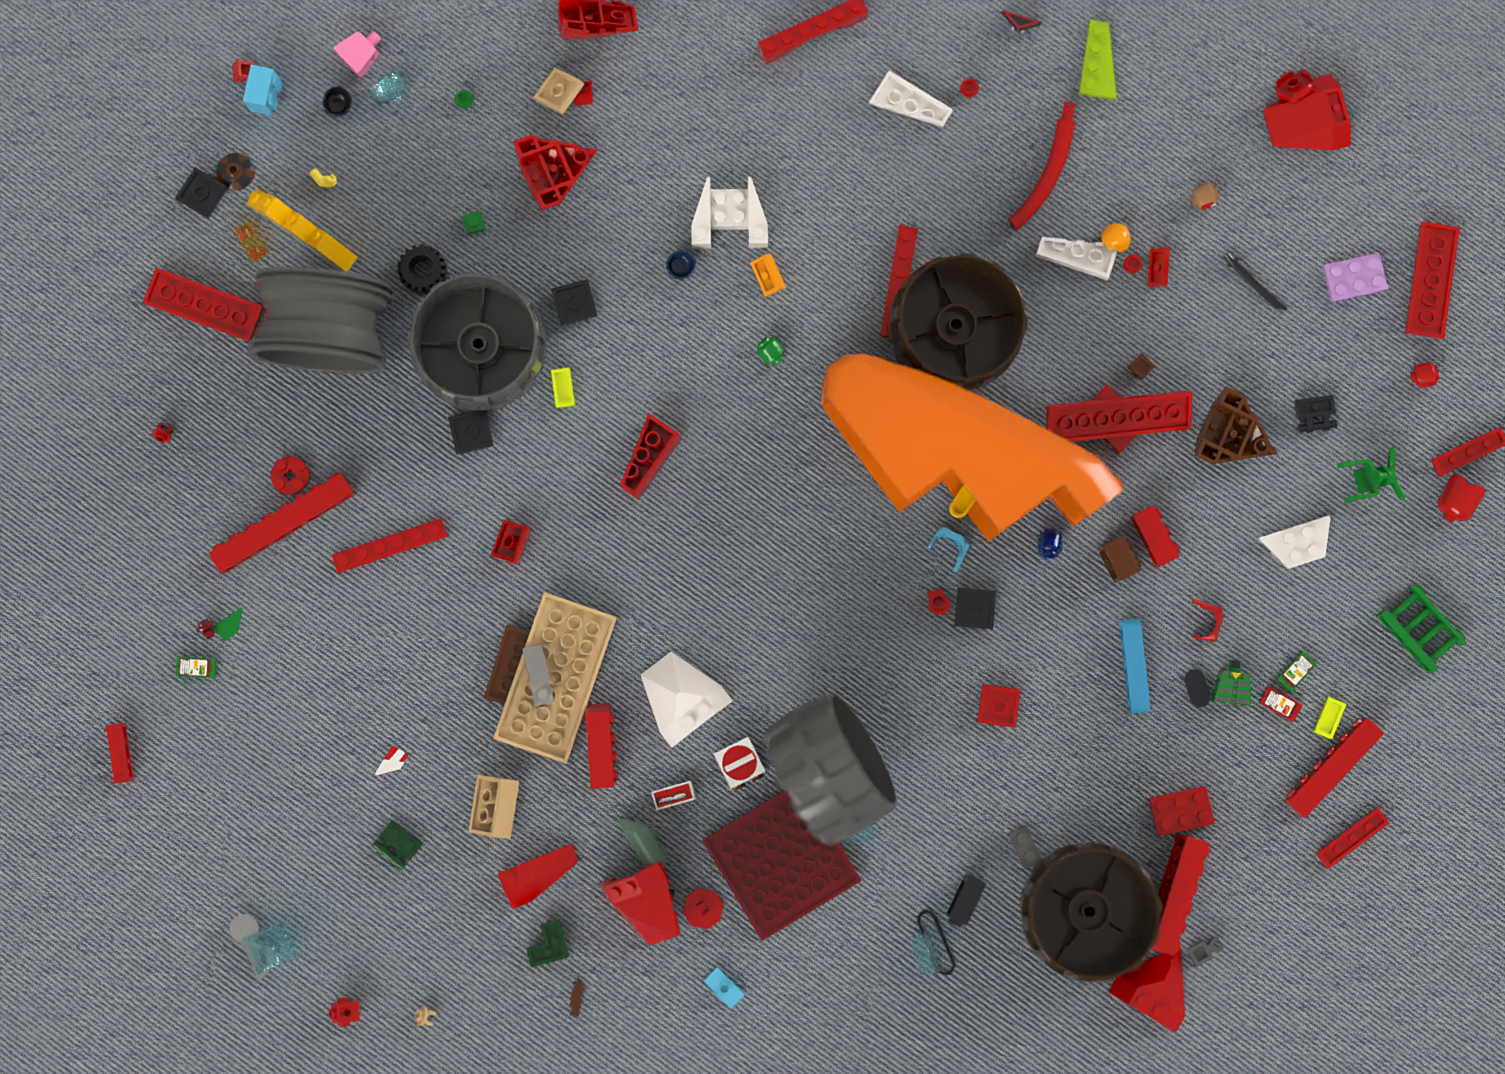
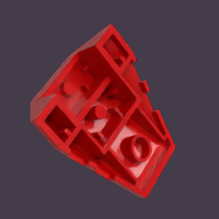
M558 0L557 18L560 38L566 40H586L638 31L636 9L633 5L617 0H612L611 2L606 0Z
M660 860L644 866L638 873L618 880L616 877H612L599 883L610 904L649 946L681 934L677 914L673 910V895L670 894L668 887L670 884L669 877Z

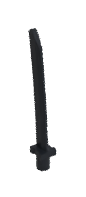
M1230 252L1223 256L1229 263L1227 266L1229 268L1232 267L1274 308L1287 309L1285 305L1251 276L1238 262V257L1234 258Z

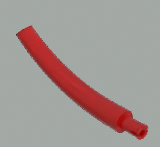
M1069 102L1063 103L1062 117L1057 120L1050 155L1039 181L1025 202L1008 219L1015 231L1024 226L1040 209L1061 175L1070 151L1076 124L1072 121L1076 106L1073 102H1071L1069 109Z

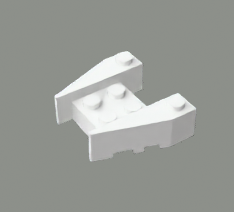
M707 177L691 225L692 249H711V230H749V248H768V224L751 177H748V189H710V177Z

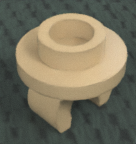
M421 1006L415 1013L417 1025L423 1026L425 1023L428 1026H432L433 1022L427 1020V1017L429 1015H436V1012L428 1009L426 1006Z

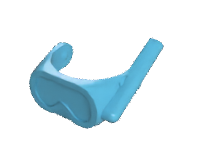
M939 527L928 549L932 547L933 542L938 538L946 537L952 539L959 548V555L953 569L954 572H958L970 543L966 541L963 535L952 532L945 527Z

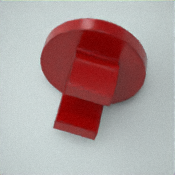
M160 422L152 432L155 440L160 443L170 442L171 434L173 433L172 426L170 425L167 430H164L163 423Z

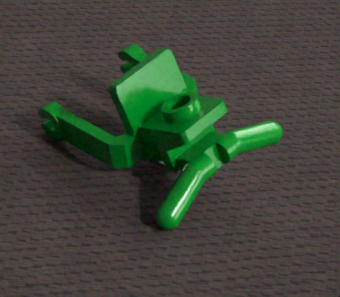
M1391 447L1389 449L1387 468L1386 466L1374 467L1373 461L1370 459L1337 463L1338 468L1365 465V468L1354 470L1358 493L1370 491V494L1344 498L1345 503L1376 497L1379 494L1378 487H1385L1390 484L1400 500L1405 499L1406 495L1395 473L1396 448Z

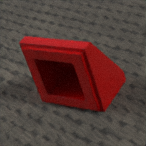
M236 60L232 64L233 82H247L250 67L255 65V62Z
M592 81L583 82V87L574 98V105L593 104Z

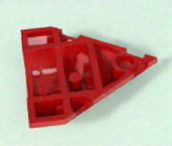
M534 135L513 141L521 171L533 199L542 211L561 204L598 151V149H587L579 147L580 145L552 139H542Z
M1181 945L1179 951L1175 952V956L1161 953L1143 962L1134 971H1128L1116 977L1108 993L1172 1031L1177 1032L1186 1016Z

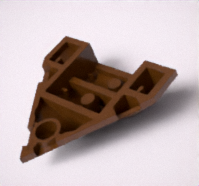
M1226 386L1211 405L1196 439L1195 456L1210 464L1274 455L1278 454L1275 447H1272L1268 440L1269 437L1258 418L1249 408L1245 396Z

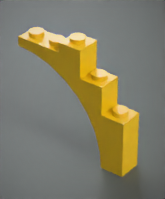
M259 189L250 194L246 203L249 207L293 234L339 269L348 272L358 258L328 233L317 228L275 196L269 193L266 194Z

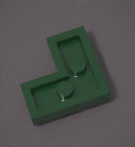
M560 919L542 923L541 928L545 943L526 948L531 967L569 958Z

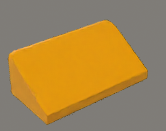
M765 254L750 262L765 297L786 288L771 254Z

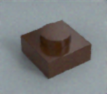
M1141 353L1127 368L1140 380H1143L1155 365Z

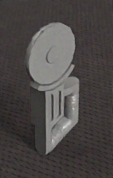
M247 914L238 915L230 923V935L233 940L240 943L239 946H244L257 981L262 980L277 964V960L269 940L257 945L256 940L261 933L258 932L259 926L256 919ZM263 947L268 962L258 972L256 964L262 959L259 948Z

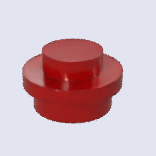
M965 79L960 85L961 94L967 98L976 96L979 91V85L973 79Z
M1129 255L1124 259L1123 267L1128 273L1135 274L1141 270L1142 260L1137 255Z

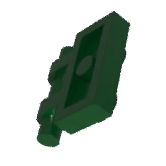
M392 820L380 835L386 841L381 844L376 840L372 847L377 850V854L387 858L393 867L397 866L400 870H403L406 866L401 860L403 856L411 860L423 844ZM390 845L399 851L396 856L388 850Z

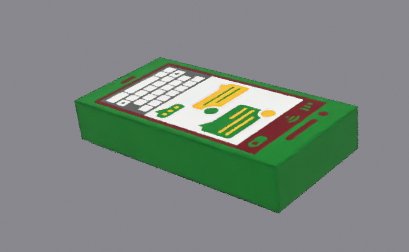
M1301 651L1276 680L1289 692H1292L1317 663L1304 651Z
M177 657L175 676L215 678L217 659Z

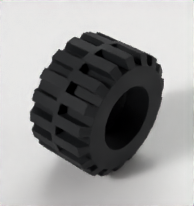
M420 244V247L413 245L411 250L408 248L405 250V255L401 254V261H398L397 266L399 269L397 271L402 283L412 293L428 295L431 292L430 288L440 281L445 282L447 280V264L439 251L433 249L432 246L428 245L426 247L424 244ZM424 260L433 264V271L426 279H416L413 277L412 270L416 263Z

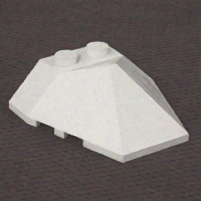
M672 652L641 674L659 731L671 748L733 701L720 684Z

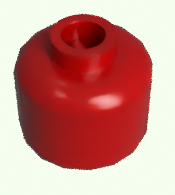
M1432 362L1416 364L1413 368L1414 372H1410L1412 384L1416 383L1418 388L1435 386L1437 380H1440L1438 367Z

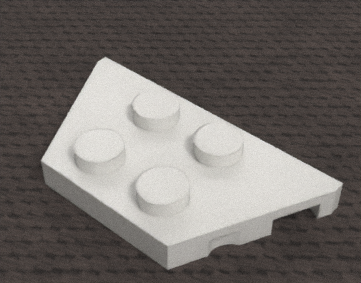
M1330 515L1258 539L1287 569L1324 558L1327 548Z

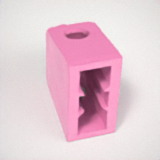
M358 31L333 48L337 55L361 79L379 56L374 46L381 38L374 31L366 38Z

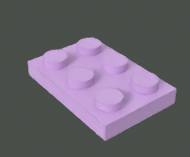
M1379 253L1322 266L1331 303L1388 290Z

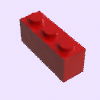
M1152 505L1134 514L1130 519L1155 567L1158 568L1180 557L1178 554L1180 550L1178 545L1172 542L1168 526L1163 525L1161 512Z

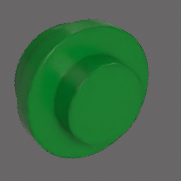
M461 90L457 92L455 103L459 108L467 109L472 106L474 97L470 91Z

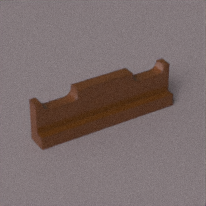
M574 981L575 989L571 993L570 1001L572 1012L569 1015L579 1016L583 982Z

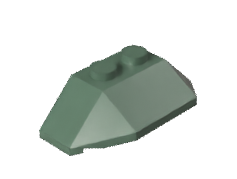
M623 818L618 819V824L643 865L646 866L660 860L665 870L666 854L668 851L663 843H658L656 839L658 834L654 827L649 828L648 824Z

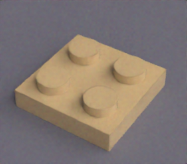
M554 68L533 98L537 102L563 115L584 83Z

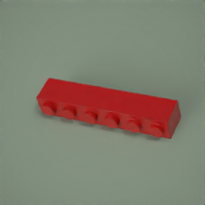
M1358 718L1351 725L1353 728L1350 732L1342 734L1338 739L1340 742L1335 747L1332 746L1326 751L1325 754L1327 756L1322 761L1318 760L1312 768L1314 770L1309 775L1305 774L1299 780L1301 784L1296 789L1292 788L1286 794L1287 799L1284 802L1301 818H1306L1384 735L1368 718Z

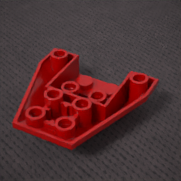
M1332 74L1312 78L1314 91L1300 98L1296 103L1291 104L1286 100L1280 99L1263 110L1272 147L1334 151L1351 146L1349 114L1341 86Z

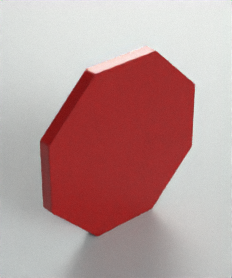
M698 888L686 896L683 914L691 926L709 929L720 921L723 903L715 891Z

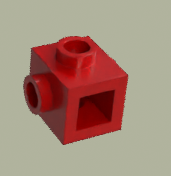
M348 997L337 998V1002L330 1003L331 1008H329L328 1013L332 1023L338 1024L339 1027L350 1026V1022L360 1021L359 1001L349 1000Z

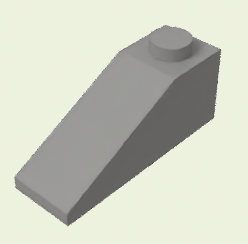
M542 644L522 648L534 705L554 702Z

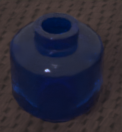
M1046 529L1038 535V552L1044 558L1052 559L1058 557L1063 550L1062 535L1054 529Z

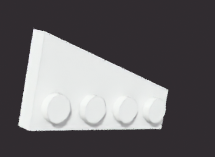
M888 71L869 101L871 105L940 127L944 126L953 112V109L891 71Z
M1042 237L1036 257L1108 280L1117 250H1109L1102 242L1087 243L1081 240L1067 241L1066 239Z

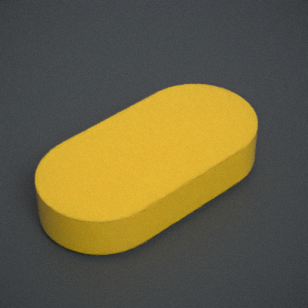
M965 485L962 486L949 505V512L954 518L964 517L976 501Z

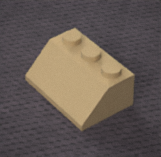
M477 775L469 833L511 839L519 781Z

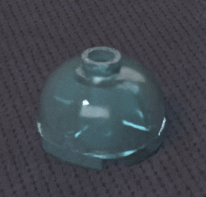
M395 68L377 81L374 86L372 85L367 89V92L375 101L381 104H387L391 101L395 104L403 98L400 94L405 89V80L400 71Z

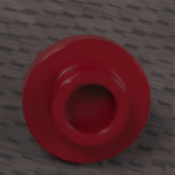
M205 619L198 623L197 633L203 631L207 640L214 637L215 632L211 627L214 621Z

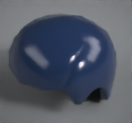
M676 251L667 259L666 269L674 279H686L695 271V259L688 251Z

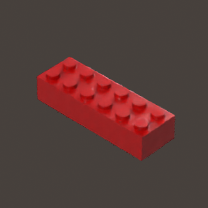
M1176 833L1157 894L1161 898L1162 903L1158 928L1160 935L1156 945H1152L1151 949L1175 956V952L1179 951L1181 944L1179 941L1180 936L1186 929L1185 920L1192 910L1191 901L1198 891L1197 882L1204 872L1203 863L1209 855L1210 843Z

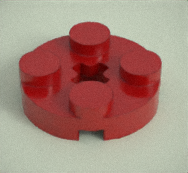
M1299 70L1300 73L1294 74L1291 71L1279 77L1275 87L1277 97L1292 104L1314 91L1311 74L1305 70Z
M287 456L275 462L271 470V481L273 486L281 493L296 495L309 484L310 470L299 458ZM292 470V473L296 476L291 481H288L286 474Z

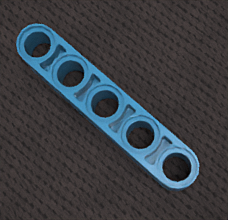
M1139 618L1120 620L1119 628L1129 713L1150 712V699L1141 621Z

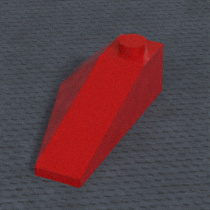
M570 844L498 873V877L512 908L515 909L532 902L579 861L573 845Z

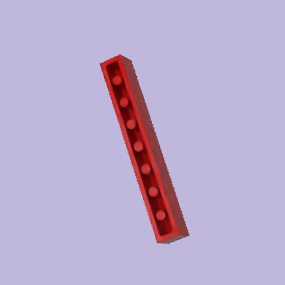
M342 473L332 474L327 478V482L314 485L309 493L299 494L295 497L294 502L278 507L279 511L274 514L268 513L261 518L262 521L256 524L254 522L246 526V531L241 534L235 533L228 538L229 541L222 544L221 542L213 546L209 555L219 572L227 573L356 495L345 475Z

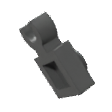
M1212 937L1208 944L1202 940L1186 949L1195 967L1213 959L1212 952H1221L1224 949L1223 946L1214 947V942L1219 940L1218 937Z

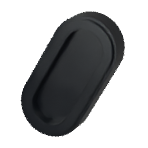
M1190 670L1184 677L1190 702L1195 707H1204L1210 701V694L1204 674L1200 670Z

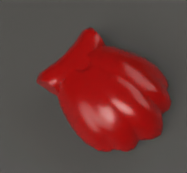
M943 588L927 592L929 609L932 613L944 615L945 612L949 611L951 602L944 594Z

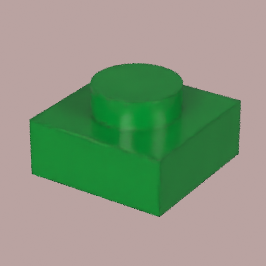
M481 211L462 215L467 235L486 230Z

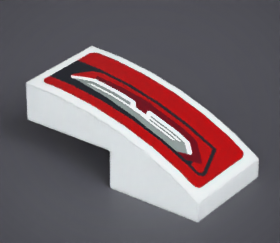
M692 781L651 792L656 811L696 799Z

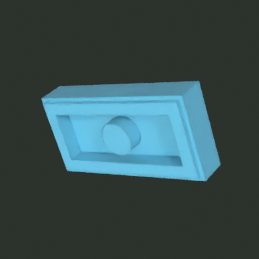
M718 967L704 980L730 1009L745 995Z

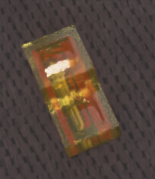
M250 221L233 230L252 264L269 255Z

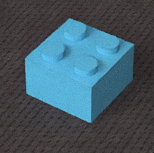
M251 65L243 102L250 111L273 116L274 110H277V94L281 92L282 81L274 69Z

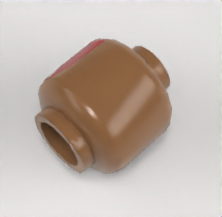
M1207 182L1193 188V195L1190 198L1194 207L1198 205L1200 210H1205L1217 205L1220 196L1216 186Z

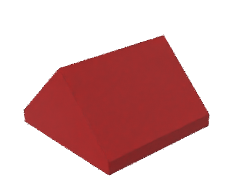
M503 520L491 556L519 566L532 529L525 525Z

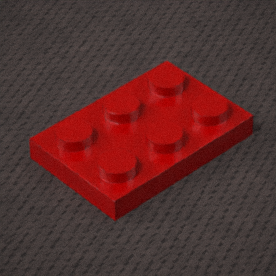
M1206 786L1148 798L1157 836L1215 824Z

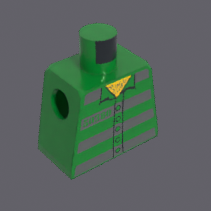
M1230 660L1229 671H1219L1211 701L1251 705L1250 674L1240 673L1242 661Z

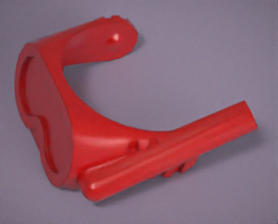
M1193 598L1191 603L1213 612L1216 617V626L1209 635H1192V638L1216 642L1224 617L1223 609Z

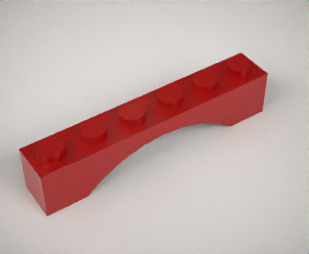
M863 0L846 1L759 41L758 50L765 65H768L817 37L838 29L851 27L868 18V10Z

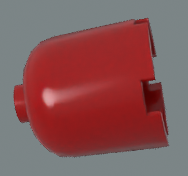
M1453 474L1449 478L1437 502L1440 512L1444 514L1443 518L1451 523L1455 520L1459 522L1469 520L1486 493V490L1478 484L1474 483L1472 486L1465 482L1467 478L1457 474Z

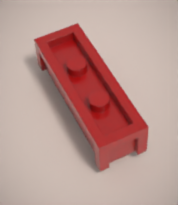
M126 723L106 725L104 732H107L113 778L110 779L113 780V783L134 781Z

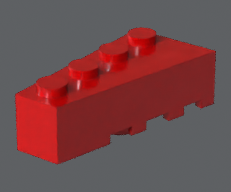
M649 413L640 432L637 445L634 447L630 463H628L620 483L622 490L638 501L682 439L678 432Z
M610 703L587 704L585 715L591 789L613 788L615 781H618V770H614V762H617V753L613 751V744L616 743L615 732H612L614 713H611Z

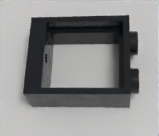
M965 873L946 913L951 924L957 927H961V925L967 927L986 883Z

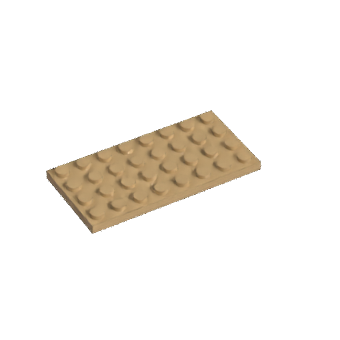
M544 592L525 648L542 644L554 702L534 705L524 654L522 653L493 739L567 764L617 617Z

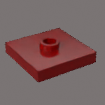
M982 684L977 723L1016 728L1021 689Z

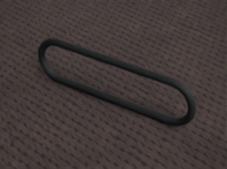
M931 911L921 912L917 917V923L935 967L940 974L950 975L955 970V962L938 921ZM923 914H930L934 919L952 962V969L949 972H942L937 964L920 923V918Z

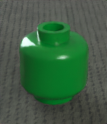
M767 336L757 344V354L765 364L774 363L777 365L784 359L782 355L785 352V348L776 337L770 338Z

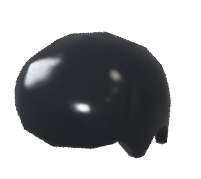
M331 87L324 93L322 105L328 115L343 117L349 112L352 99L346 89Z

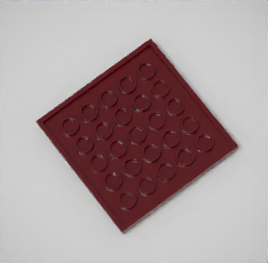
M785 790L702 840L761 941L862 881L839 842L833 845L825 844L808 830L805 820L798 817L790 805L792 799Z

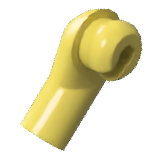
M316 168L309 173L319 187L331 188L336 185L337 178L333 174L322 176Z

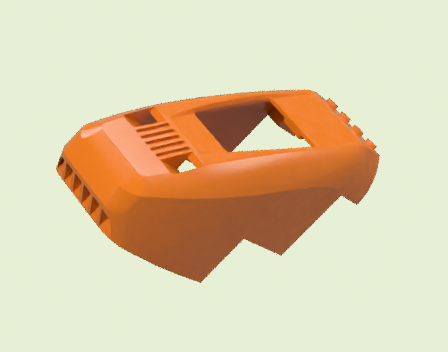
M867 354L842 355L826 368L821 397L823 409L899 513L942 481L954 497L962 486L965 485L976 499L967 515L989 542L1048 497H1050L1073 527L1124 490L1121 487L1123 486L1121 480L1117 476L1114 477L1105 464L1092 453L1000 405L947 381Z

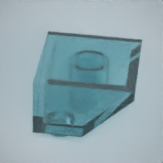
M281 923L244 937L257 974L298 958L293 943Z

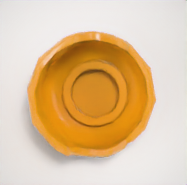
M1110 224L1101 233L1102 243L1109 250L1116 249L1119 252H1123L1131 244L1130 232L1123 224Z

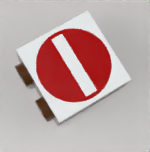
M749 737L714 753L731 789L735 787L738 790L746 786V781L752 779L754 782L764 777L762 773L766 771Z

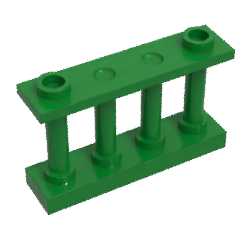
M1411 585L1407 589L1412 594L1393 611L1383 610L1376 616L1428 674L1434 673L1438 669L1436 665L1438 658L1455 643L1458 646H1462L1467 642L1464 639V634L1459 629H1455L1425 596L1426 592L1419 585ZM1418 600L1424 609L1405 626H1401L1397 622V617ZM1431 614L1438 623L1419 640L1414 641L1410 636V631ZM1444 629L1450 638L1431 655H1427L1422 650L1423 646L1439 631Z

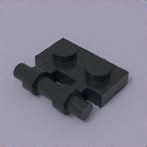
M1333 395L1294 401L1297 420H1305V424L1298 425L1299 433H1313L1315 430L1322 429L1323 431H1329L1330 428L1337 427V420L1330 421L1329 415L1336 414ZM1321 417L1322 422L1313 423L1312 418Z

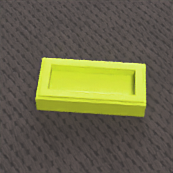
M570 367L551 370L556 408L575 406Z
M1327 697L1313 732L1332 740L1346 704Z

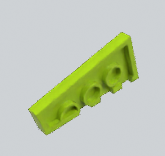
M1089 21L1079 87L1080 95L1112 100L1117 98L1109 22Z

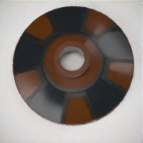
M228 154L217 165V179L226 185L229 190L237 191L244 189L253 180L254 166L250 159L243 154ZM233 167L237 168L235 173H231Z

